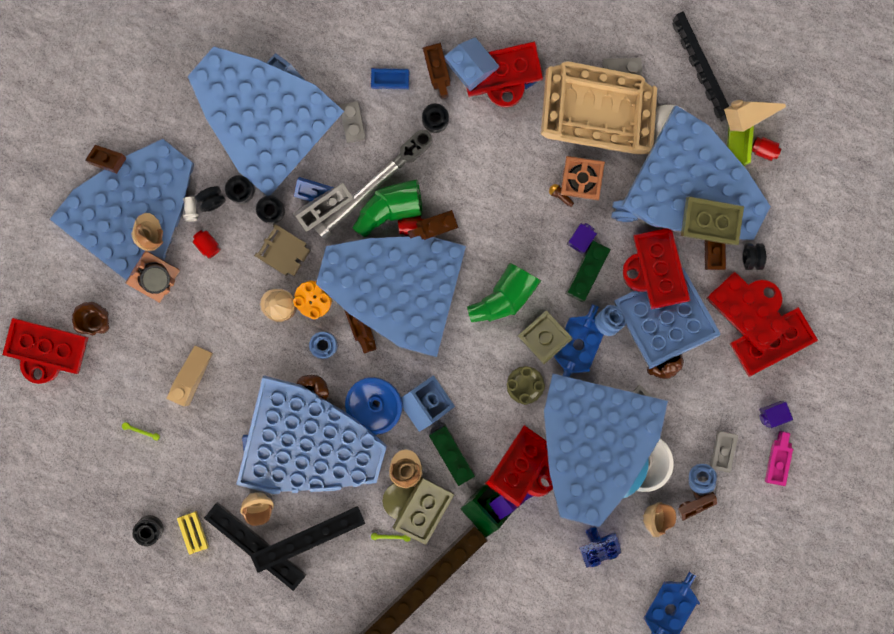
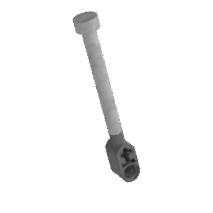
M427 130L417 131L401 146L400 153L352 196L354 198L352 201L330 215L323 223L320 222L313 227L318 234L326 241L332 235L330 231L406 163L414 162L431 147V134ZM426 136L429 140L426 144H420L418 142L419 137ZM405 150H408V151H411V150H412V154H413V155H412V156H410L409 154L406 155Z

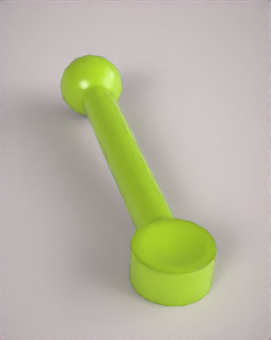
M128 422L122 424L123 430L130 429L152 437L155 441L160 439L158 433L152 434L130 426Z
M377 533L371 534L372 540L404 539L405 542H409L411 540V538L406 535L400 536L378 535Z

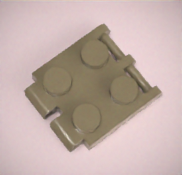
M274 223L272 226L274 229L268 238L264 239L265 243L254 256L285 276L288 274L295 276L301 267V264L296 262L297 259L304 262L310 250L306 248L307 243ZM279 230L278 233L276 234L275 238H274L273 241L271 242L270 240L272 239V237L274 236V234L276 233V231ZM269 244L270 246L268 247V249L266 250V252L264 253V255L261 256L262 253H263V251L265 250V248H266L267 245Z

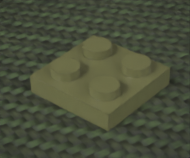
M547 310L518 335L543 364L548 362L572 340V337Z

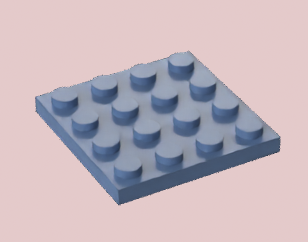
M684 268L682 270L690 297L689 302L651 309L646 291H633L614 300L615 306L620 308L625 314L626 326L649 369L721 335Z

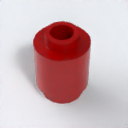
M756 137L752 145V152H755L754 155L772 161L774 158L777 159L782 148H779L780 143L765 137Z
M421 216L398 220L399 234L409 236L408 231L416 229V223L425 218L421 219Z
M200 230L193 236L194 240L192 243L204 257L207 256L208 259H211L221 250L218 247L217 241L207 230L204 232Z

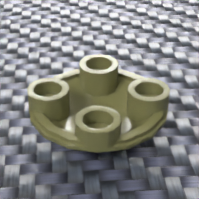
M528 366L513 370L508 376L506 383L507 392L510 397L523 405L538 400L545 389L544 379L540 372Z
M393 483L386 489L382 502L389 516L394 519L398 518L415 488L414 486L405 489Z

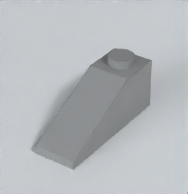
M341 183L308 202L294 212L293 215L307 232L354 198L344 183Z

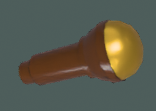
M553 184L550 186L549 194L551 196L558 197L567 206L572 207L574 205L570 197L560 195V185Z

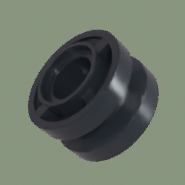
M434 103L428 105L423 110L422 122L425 129L431 133H440L446 129L449 123V114L443 105ZM437 114L441 119L438 122H432L430 117Z
M241 175L231 177L225 185L227 197L237 204L248 203L255 193L253 184ZM243 185V193L236 194V188Z
M219 186L206 188L195 196L196 202L202 203L199 206L201 212L213 211L226 202L225 197L219 195L221 193Z
M265 196L258 201L256 214L265 223L276 224L283 219L285 207L276 197ZM273 205L275 207L274 213L267 215V207Z
M752 243L745 244L742 254L745 270H753L754 267L756 270L764 269L766 250L763 243H757L755 247Z
M149 515L141 518L135 524L132 535L139 545L151 546L162 536L164 527L159 518ZM145 528H149L152 534H148Z

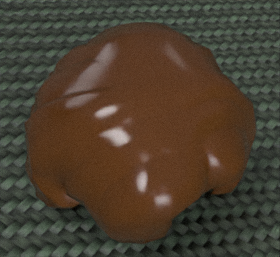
M93 301L83 302L75 307L72 314L74 330L77 333L90 334L92 336L97 333L104 334L110 329L108 311Z
M682 354L651 369L647 367V373L660 379L674 377L682 370L684 364Z
M305 375L297 380L296 384L306 387L317 396L327 400L329 390L327 383L322 377L318 375Z

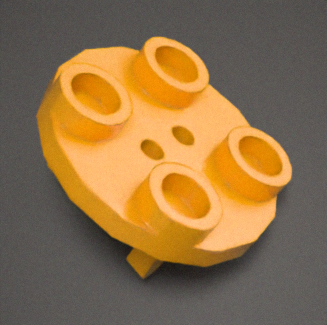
M313 280L302 283L297 288L293 300L294 306L303 315L311 319L324 316L332 304V298L316 285V281Z

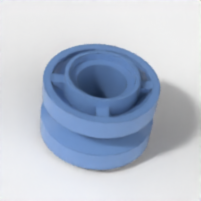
M624 200L613 202L612 207L616 211L612 212L611 218L621 222L638 221V217L621 208Z
M608 305L596 315L595 325L602 334L613 336L626 325V316L617 306Z
M328 332L314 334L309 342L311 353L320 359L332 357L338 348L336 338ZM321 340L328 342V348L325 351L319 348Z
M698 464L690 470L689 486L695 493L706 495L715 489L717 474L711 466ZM704 476L708 480L706 482H700L698 478Z

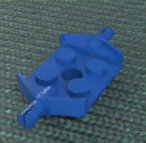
M591 304L588 315L568 319L565 330L572 337V340L553 356L563 368L564 373L562 376L570 377L573 373L590 372L589 369L604 336L595 325L598 306ZM576 339H580L584 343L581 350H576L573 346Z
M689 572L684 581H664L643 618L650 628L651 634H680L696 604H700L691 589V584L696 575ZM669 604L675 606V610L671 614L665 612V608Z

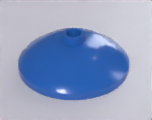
M369 377L356 382L350 388L345 400V410L347 414L354 417L374 435L388 432L397 424L402 413V401L398 391L391 383L381 378ZM374 400H378L380 405H375Z

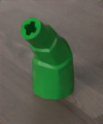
M418 180L405 181L376 190L373 197L360 210L361 214L352 228L366 238L375 227H379L387 220L394 221L402 218L422 216V199Z
M509 263L493 288V293L483 298L482 301L467 306L470 321L472 323L486 320L491 322L509 315H515L536 290L541 280L516 265Z

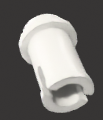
M195 197L183 198L185 208L183 218L187 222L197 221L199 214L196 213Z

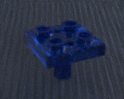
M591 527L586 530L590 543L579 547L586 568L596 567L607 559L613 560L622 553L616 533L614 532L601 538L597 527Z

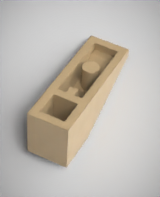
M736 100L724 111L730 131L743 132L784 109L786 105L783 103Z
M195 345L174 380L166 399L181 406H189L213 353Z

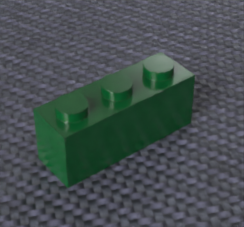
M592 241L565 294L580 302H584L611 249Z
M446 424L429 434L431 441L458 486L475 477V473Z

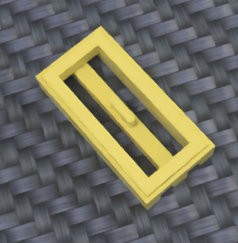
M197 511L177 518L189 555L209 548ZM190 517H193L202 546H199ZM184 519L186 520V523H187V526H188V529H189V532H190V535H191V538H192V541H193V544H194V547H195V548H193V546H192V543H191V540H190V537H189V534H188V531H187V528H186Z

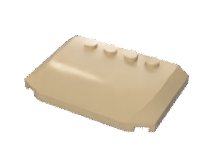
M569 61L558 66H550L546 69L541 135L547 139L626 153L649 154L654 145L657 87L650 86L645 82V78L640 75Z

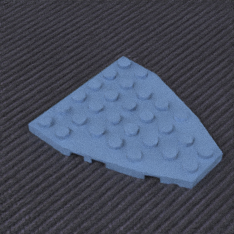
M214 46L188 75V79L208 123L237 170L266 196H270L344 112L315 84L259 59Z
M676 105L666 120L621 208L654 227L681 231L686 197L744 206L740 239L754 240L771 206L747 169L712 128Z
M164 139L125 156L126 160L117 174L104 169L75 188L50 218L52 222L125 280L128 279L145 250L134 244L131 235L137 217L143 213H150L159 220L163 230V244L156 250L148 252L165 261L166 251L172 242L175 227L178 226L184 209L183 198L186 197L187 188L190 185V174L193 171L194 163Z
M421 236L411 239L410 237L368 238L326 246L316 285L326 292L330 298L335 300L348 314L372 328L398 347L437 357L466 246L436 237L422 240Z
M552 374L544 408L549 474L561 518L597 527L601 526L628 493L660 440L668 401Z
M263 375L236 485L271 494H280V492L292 491V493H298L305 490H310V492L336 491L347 486L357 487L362 484L377 483L387 445L354 417L322 397L317 396L306 387Z

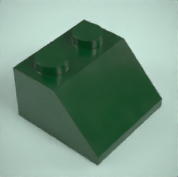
M487 484L479 488L460 508L485 537L497 531L511 515L510 513L500 520L489 505L500 494Z

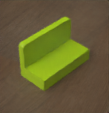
M754 126L743 132L730 131L728 127L727 147L745 166L751 162Z

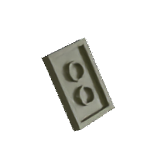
M686 197L681 236L739 245L744 206Z
M421 477L392 528L427 545L455 494Z

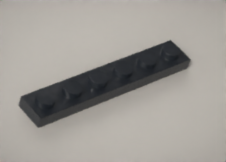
M682 11L674 17L673 28L676 33H679L681 45L684 50L687 49L690 64L696 68L698 72L697 78L706 89V97L709 101H712L714 113L722 122L727 119L724 109L728 108L729 105L686 15Z
M218 502L204 517L205 520L249 556L270 546L269 543ZM285 560L267 569L292 591L297 588L307 575L289 560Z
M356 506L259 550L250 556L257 573L366 523L359 507Z

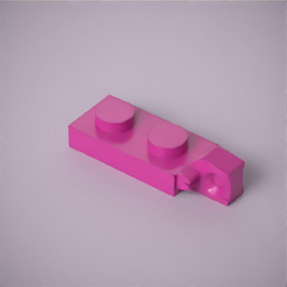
M779 431L777 440L773 441L765 477L766 483L786 487L793 453L792 443H789V432Z

